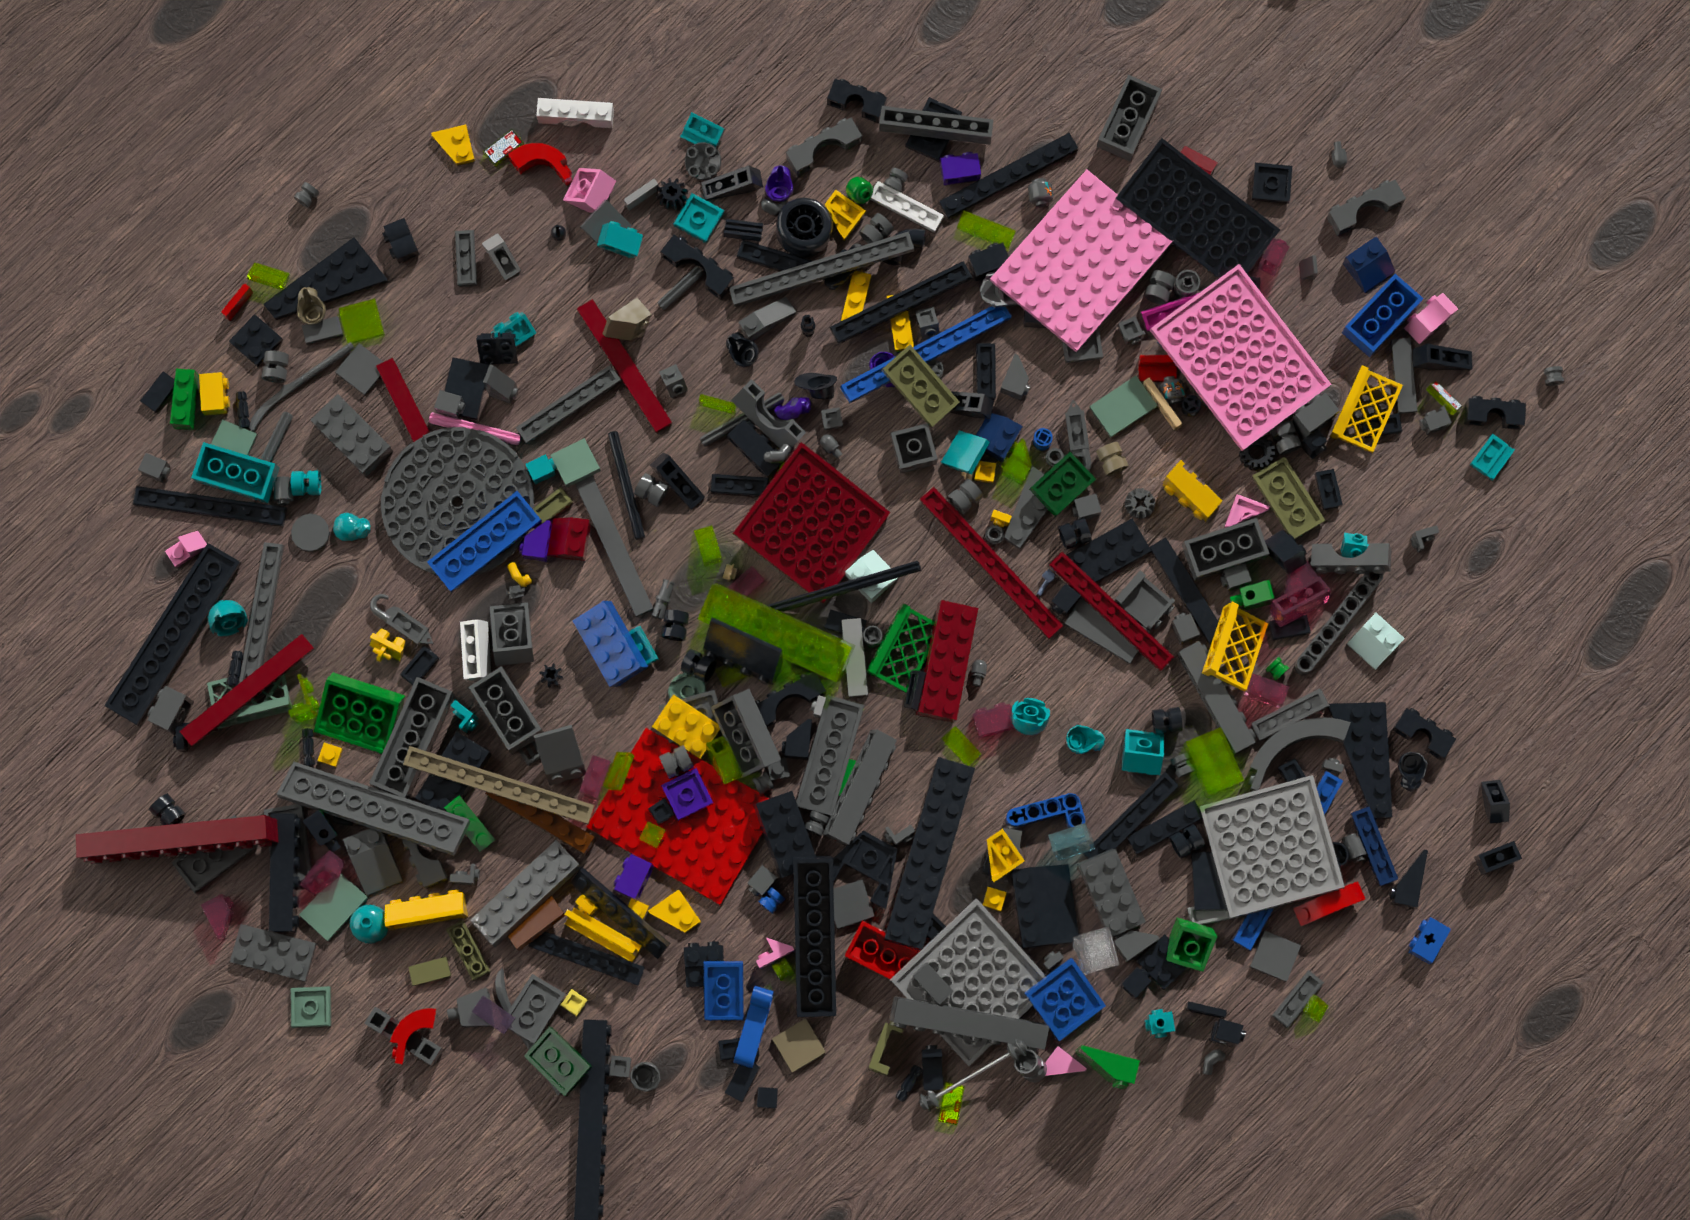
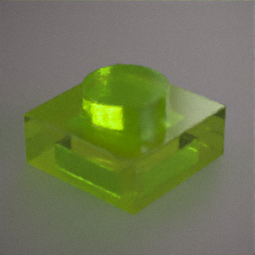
M647 822L639 839L657 848L666 830Z
M1312 994L1303 1012L1312 1020L1320 1022L1329 1006L1318 996Z

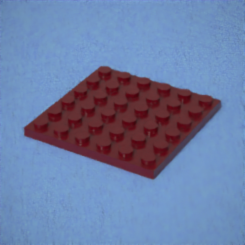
M800 442L732 534L809 593L838 584L845 575V571L851 567L891 512Z

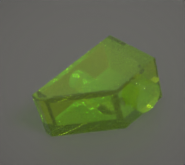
M713 526L694 530L704 567L723 562Z

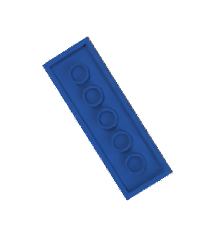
M516 491L427 561V563L452 593L538 525L541 519L520 493Z

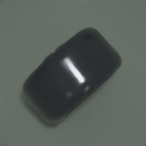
M797 198L785 204L780 210L776 222V236L779 244L785 251L797 257H811L823 251L830 241L833 229L832 217L828 209L819 201L811 198ZM800 228H806L807 231H802Z

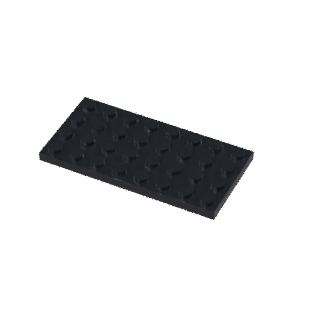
M1163 138L1158 141L1115 198L1169 240H1172L1173 244L1217 278H1221L1238 264L1248 273L1280 231L1277 226Z

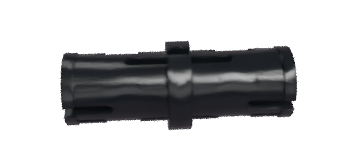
M811 315L803 316L800 326L803 335L806 334V337L812 336L815 330V322L813 317L810 318Z

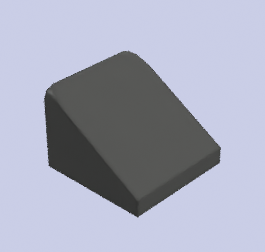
M1315 255L1300 261L1301 279H1315L1318 273Z

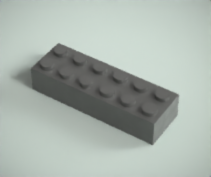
M416 678L369 782L371 786L409 799L421 773L420 770L403 765L409 746L430 752L455 697L452 691L421 678Z

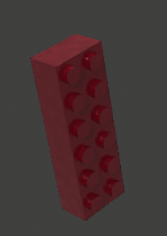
M941 600L938 603L924 670L926 675L916 715L954 723L957 720L979 608Z

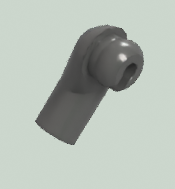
M767 198L761 201L762 209L771 215L779 214L782 207L787 204L786 201L776 204Z
M783 444L779 451L766 452L764 460L769 463H782L791 451V447Z
M1215 1049L1207 1054L1204 1058L1202 1074L1212 1075L1213 1065L1218 1061H1223L1225 1053Z

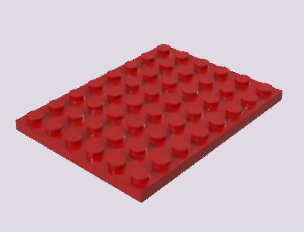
M645 728L592 816L589 825L586 827L634 856L652 863L658 870L721 905L763 834L753 804L769 798L764 795L760 796L759 792L687 751L694 766L693 769L697 768L714 804L679 821L675 815L661 825H658L648 808L665 798L673 810L661 785L691 770L686 772L680 771L678 776L669 779L659 756L667 752L672 754L674 749L679 746L672 742L669 743V740Z

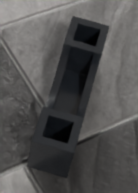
M673 235L660 251L661 257L676 268L683 264H695L701 267L707 276L705 282L706 290L721 300L728 292L729 287H732L734 284L733 274L726 268L724 270L721 269L714 259H708L703 256V252L699 248H692L688 245L689 242L682 236L677 237Z
M807 671L800 676V680L796 682L792 680L783 685L784 689L779 692L776 690L766 695L767 698L761 702L760 700L755 701L766 727L776 723L777 708L784 700L791 697H799L811 703L814 699H818L819 695L823 696L826 694V689L815 671L812 673Z

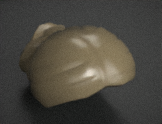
M304 287L298 294L297 313L298 318L308 325H315L321 322L325 317L326 308L318 298L317 291L314 288Z

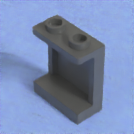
M1140 570L1115 598V602L1141 626L1149 631L1152 628L1156 630L1162 623L1161 617L1164 614L1168 616L1175 608L1173 606L1175 600L1173 598L1170 599L1145 578L1146 575Z

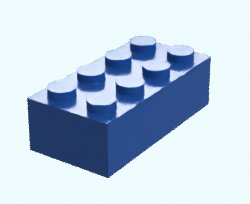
M1394 274L1345 326L1342 334L1370 358L1411 315L1424 298L1399 276Z
M602 601L573 620L609 687H618L648 668L612 601Z

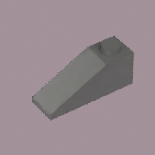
M787 297L754 311L738 322L739 329L746 339L754 341L796 314V311Z
M490 365L483 381L489 397L511 404L512 399H516L519 391L516 382L495 366Z

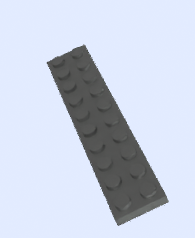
M293 762L277 792L278 798L317 811L321 810L323 813L455 856L470 825V820L297 762Z

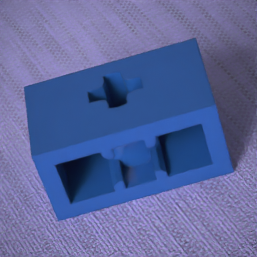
M1430 917L1427 920H1422L1418 927L1420 933L1410 941L1409 947L1411 949L1408 952L1427 964L1433 963L1451 930ZM1431 936L1430 941L1432 942L1426 944L1424 937Z

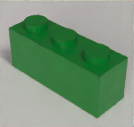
M176 368L170 424L174 429L194 430L199 374L193 369Z

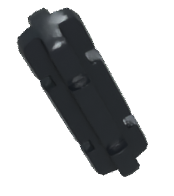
M244 391L237 392L239 427L249 428L247 394Z
M241 651L232 652L231 658L233 660L230 662L228 673L230 676L227 678V685L229 687H236L238 685L242 666L241 661H243L244 656Z
M305 728L302 729L304 765L314 766L313 730Z
M913 1065L910 1070L911 1073L907 1075L901 1085V1090H898L895 1095L898 1100L905 1101L908 1096L907 1093H910L917 1081V1076H920L923 1069L921 1067Z

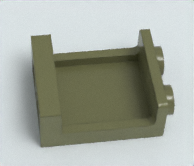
M892 1021L889 1024L885 1023L868 1068L884 1076H887L890 1067L879 1062L891 1032L902 1035L904 1031L901 1027L894 1026L895 1023Z

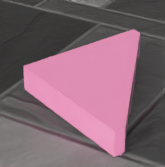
M1237 494L1224 528L1239 524L1269 510L1270 506Z
M1057 1046L1045 1062L1047 1065L1045 1076L1081 1072L1087 1069L1059 1046Z

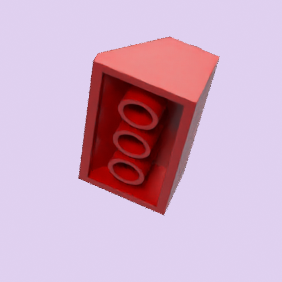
M862 921L844 956L891 979L920 951L884 940L885 931Z

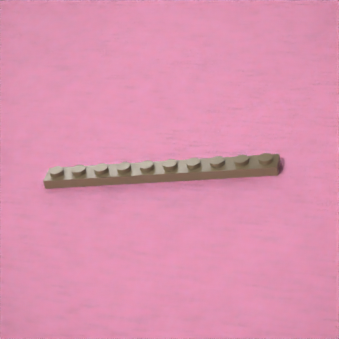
M409 746L403 763L404 766L588 825L595 805Z

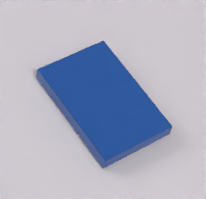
M704 961V1020H744L743 961Z

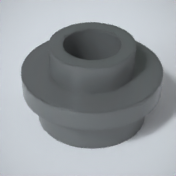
M1052 448L1047 451L1045 460L1049 466L1053 467L1064 457V454L1060 449ZM1053 455H1056L1058 457V460L1053 461L1051 457Z
M990 526L985 532V538L990 544H999L1004 538V531L999 526ZM995 532L998 534V537L992 538L991 534Z
M520 585L511 586L509 591H506V595L508 594L509 599L524 596L523 591H525V588H521Z

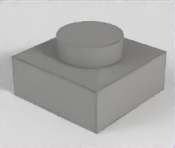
M819 695L817 700H813L811 711H814V717L821 718L826 697Z

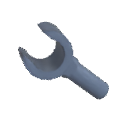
M1050 569L1042 575L1045 581L1037 592L1040 596L1048 584L1055 578L1054 573Z

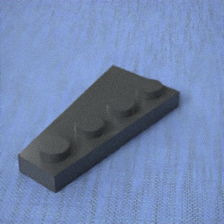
M1033 466L1004 536L1006 541L1018 549L1022 547L1048 511L1029 490L1045 475Z

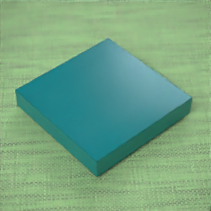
M691 193L673 225L700 241L707 243L725 211Z
M959 430L941 463L944 466L972 475L990 442L985 438Z

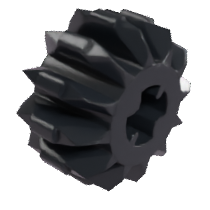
M668 178V183L662 181V187H657V192L659 193L656 195L657 199L660 200V205L666 204L667 210L671 206L676 210V205L683 207L682 201L688 200L686 196L688 189L684 188V182L679 184V179L677 178L674 182H672L671 178ZM670 192H674L675 196H671Z

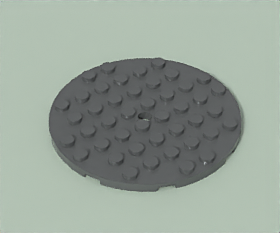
M466 427L436 430L423 435L422 438L409 444L397 456L389 468L381 495L382 519L392 543L409 562L423 571L434 575L437 574L427 561L516 491L534 509V493L531 479L516 452L494 435ZM455 498H461L463 505L454 507L452 502ZM527 533L473 576L488 572L505 562L519 548L521 541L524 540Z

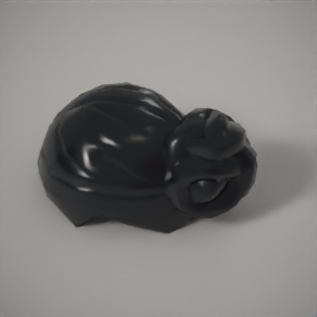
M739 332L728 336L726 346L735 364L743 368L754 364L759 356L757 345L753 341L744 338L743 334Z
M1407 752L1398 761V770L1402 776L1401 786L1410 792L1420 787L1421 780L1426 773L1428 763L1420 753Z

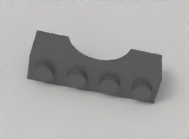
M844 118L838 121L836 126L823 129L819 135L808 137L804 140V143L791 146L786 152V159L798 177L813 169V158L820 148L826 145H837L844 150H848L862 142V135L852 118L847 120Z
M1386 180L1374 190L1370 188L1364 191L1362 196L1358 198L1356 196L1351 197L1346 201V204L1342 206L1338 204L1330 208L1327 219L1335 234L1339 236L1354 229L1357 223L1356 214L1363 207L1377 206L1388 212L1402 205L1406 197L1397 181L1389 182V180Z
M751 379L731 401L778 448H781L783 444H787L792 448L806 432L793 419L780 420L772 416L764 404L765 392Z
M1370 543L1361 555L1354 558H1345L1334 551L1332 544H1312L1311 567L1318 574H1327L1328 572H1335L1337 574H1346L1347 572L1384 574L1385 572H1391L1392 549L1389 543Z
M402 839L405 849H409L412 855L409 857L410 863L413 868H417L419 873L416 875L420 886L423 885L424 888L428 889L448 880L443 865L439 860L425 858L421 854L417 843Z
M374 1007L364 1024L391 1040L393 1031L400 1021L381 1009ZM416 1031L410 1035L406 1044V1050L432 1066L435 1065L444 1050Z

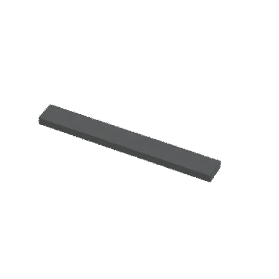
M593 476L575 483L635 616L638 617L654 610Z
M264 542L239 683L261 667L264 662L284 550L283 544Z

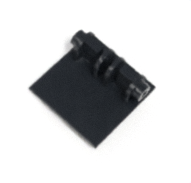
M498 332V337L496 338L495 333H492V338L491 333L477 335L476 342L480 363L489 365L518 363L515 345L516 334H512V332L502 333L501 337L500 332Z

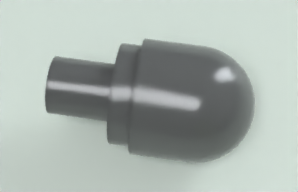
M1341 141L1334 142V150L1331 154L1332 162L1335 167L1342 168L1347 164V153L1345 149H1342Z
M829 434L821 437V447L826 453H832L838 459L842 453L838 449L839 445L835 438Z
M976 660L972 664L971 677L974 678L973 686L980 687L981 679H984L986 676L987 664L983 660Z

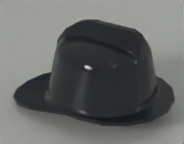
M804 373L796 377L794 383L797 387L807 389L814 399L834 398V384L837 381V377L835 375Z

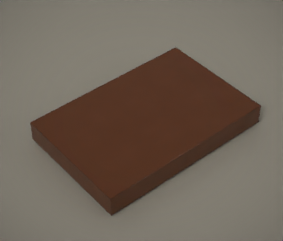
M551 895L508 937L515 948L520 951L564 918L565 913Z

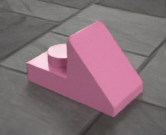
M195 531L178 537L180 541L165 552L174 566L178 568L203 551L207 543L200 533Z
M766 938L773 952L769 953L767 951L758 956L759 960L756 963L759 969H762L795 952L793 946Z

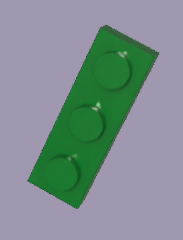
M460 795L444 807L447 812L470 820V825L465 834L480 852L495 841L494 837Z

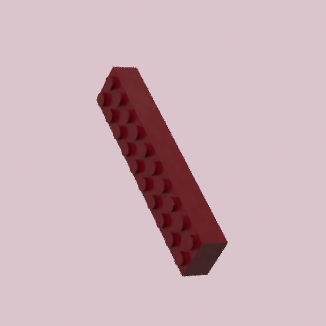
M260 815L75 834L76 858L83 859V862H91V864H102L103 860L121 862V858L133 861L140 860V857H147L148 859L159 858V855L174 857L178 856V853L194 855L196 851L213 853L215 849L233 851L234 847L252 849L253 845L271 847L272 843H278L277 819Z

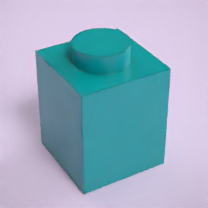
M546 454L525 464L535 485L556 475L554 469L557 467L553 459H548Z

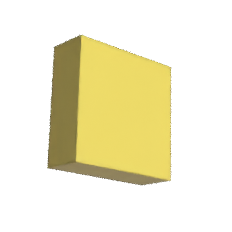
M571 989L561 1003V1006L575 1016H578L588 1000Z

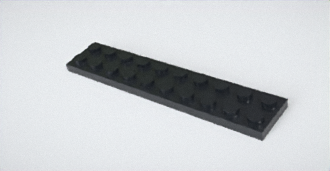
M207 543L105 703V707L139 726L159 691L165 685L208 617L210 609L217 603L241 565L240 561Z
M938 757L884 940L919 951L923 949L975 771L974 767Z

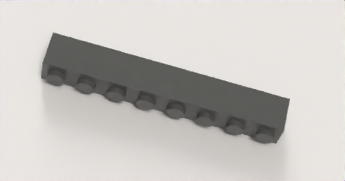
M896 996L893 999L889 1019L895 1023L894 1026L906 1028V1025L914 1026L913 1029L918 1031H925L926 1028L933 1029L932 1032L944 1035V1032L952 1033L951 1036L963 1038V1035L971 1036V1040L982 1042L983 1038L988 1039L989 1043L1001 1045V1042L1014 1045L1016 1044L1015 1039H1018L1025 1043L1027 1049L1038 1052V1049L1045 1050L1049 1026L1045 1023Z

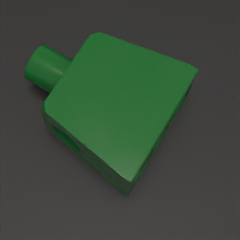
M1270 580L1240 588L1241 594L1230 597L1231 602L1239 606L1244 605L1245 610L1276 604ZM1249 595L1255 596L1252 600H1248L1247 597Z

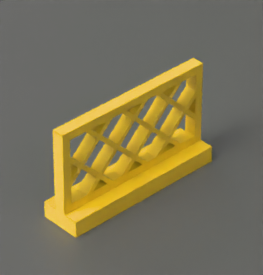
M1362 365L1330 437L1336 440L1337 438L1373 453L1403 385L1368 370V367ZM1369 376L1377 379L1379 386L1370 389L1367 383ZM1391 385L1397 388L1395 394L1387 397L1384 387ZM1381 389L1384 398L1375 401L1371 392ZM1368 393L1372 402L1362 406L1359 398L1361 395ZM1386 401L1388 410L1380 413L1376 404ZM1373 405L1377 415L1367 418L1364 408ZM1361 410L1364 419L1355 422L1352 414ZM1379 418L1380 428L1372 430L1369 420ZM1366 422L1369 432L1360 434L1356 425ZM1354 427L1357 436L1349 438L1343 434L1347 428ZM1371 434L1374 441L1372 446L1365 445L1361 437Z
M1231 602L1223 607L1202 674L1206 676L1213 675L1242 691H1246L1268 623L1239 609L1238 604ZM1237 614L1242 616L1245 624L1238 625L1236 621ZM1255 623L1261 626L1258 634L1254 633L1251 624ZM1246 626L1250 637L1244 639L1240 628ZM1236 630L1240 641L1233 643L1230 635L1232 631ZM1252 639L1255 645L1254 650H1249L1246 640ZM1239 643L1242 644L1245 651L1241 655L1238 654L1235 647ZM1228 647L1231 648L1234 655L1231 659H1228L1225 654V650ZM1246 655L1249 660V666L1244 668L1240 657ZM1236 660L1240 670L1233 672L1229 662ZM1225 664L1229 674L1224 675L1218 672L1220 665ZM1242 673L1244 678L1243 684L1237 681L1235 674Z
M575 907L572 912L567 909L564 914L568 918L565 922L566 926L632 963L642 948V945L593 917L584 914Z

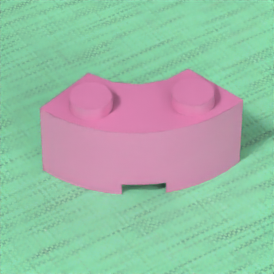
M1444 293L1438 297L1432 296L1427 301L1428 306L1419 314L1414 313L1407 320L1409 323L1404 329L1419 344L1431 336L1434 330L1443 325L1458 310Z

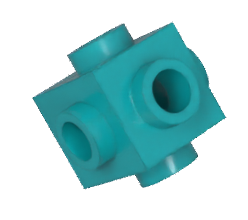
M1344 533L1340 548L1341 556L1354 558L1364 553L1369 546L1367 544V536L1359 533Z
M1163 1009L1153 1010L1151 1015L1147 1016V1020H1144L1146 1032L1150 1031V1036L1155 1035V1038L1167 1037V1033L1175 1031L1172 1011L1163 1013ZM1157 1021L1162 1023L1161 1027L1157 1025Z

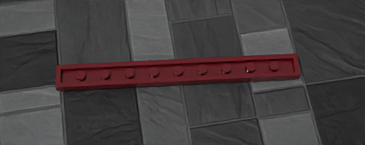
M935 487L920 498V502L1048 639L1063 627L1059 620Z

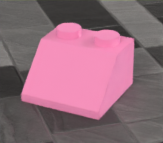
M579 168L563 201L593 213L604 200L608 199L613 191L616 180L600 169Z

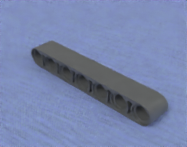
M1366 572L1295 662L1294 669L1298 674L1306 675L1313 669L1382 581L1383 574H1376L1378 577L1376 581L1371 580L1369 577V573L1374 572ZM1357 588H1364L1366 595H1360ZM1346 603H1353L1355 610H1349L1346 607ZM1334 618H1342L1343 625L1336 624ZM1323 632H1329L1332 635V639H1325ZM1311 647H1318L1320 649V654H1313L1311 651ZM1300 661L1307 662L1309 668L1306 670L1302 669L1299 665Z

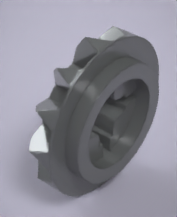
M1135 488L1126 496L1125 508L1135 518H1146L1154 511L1155 498L1150 491L1144 488ZM1145 497L1143 503L1145 507L1139 506L1135 509L1137 504L1136 499L1141 500Z

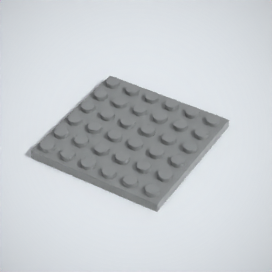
M1313 775L1200 806L1230 919L1345 888Z
M975 899L894 975L890 981L907 999L938 1004L912 976L927 962L954 991L940 1005L1019 1019L1033 1006L1024 993L1045 978L1046 975L978 899ZM944 1032V1035L939 1034L968 1066L992 1045L988 1039L982 1038V1042L971 1040V1036L963 1035V1038L951 1036L952 1033Z

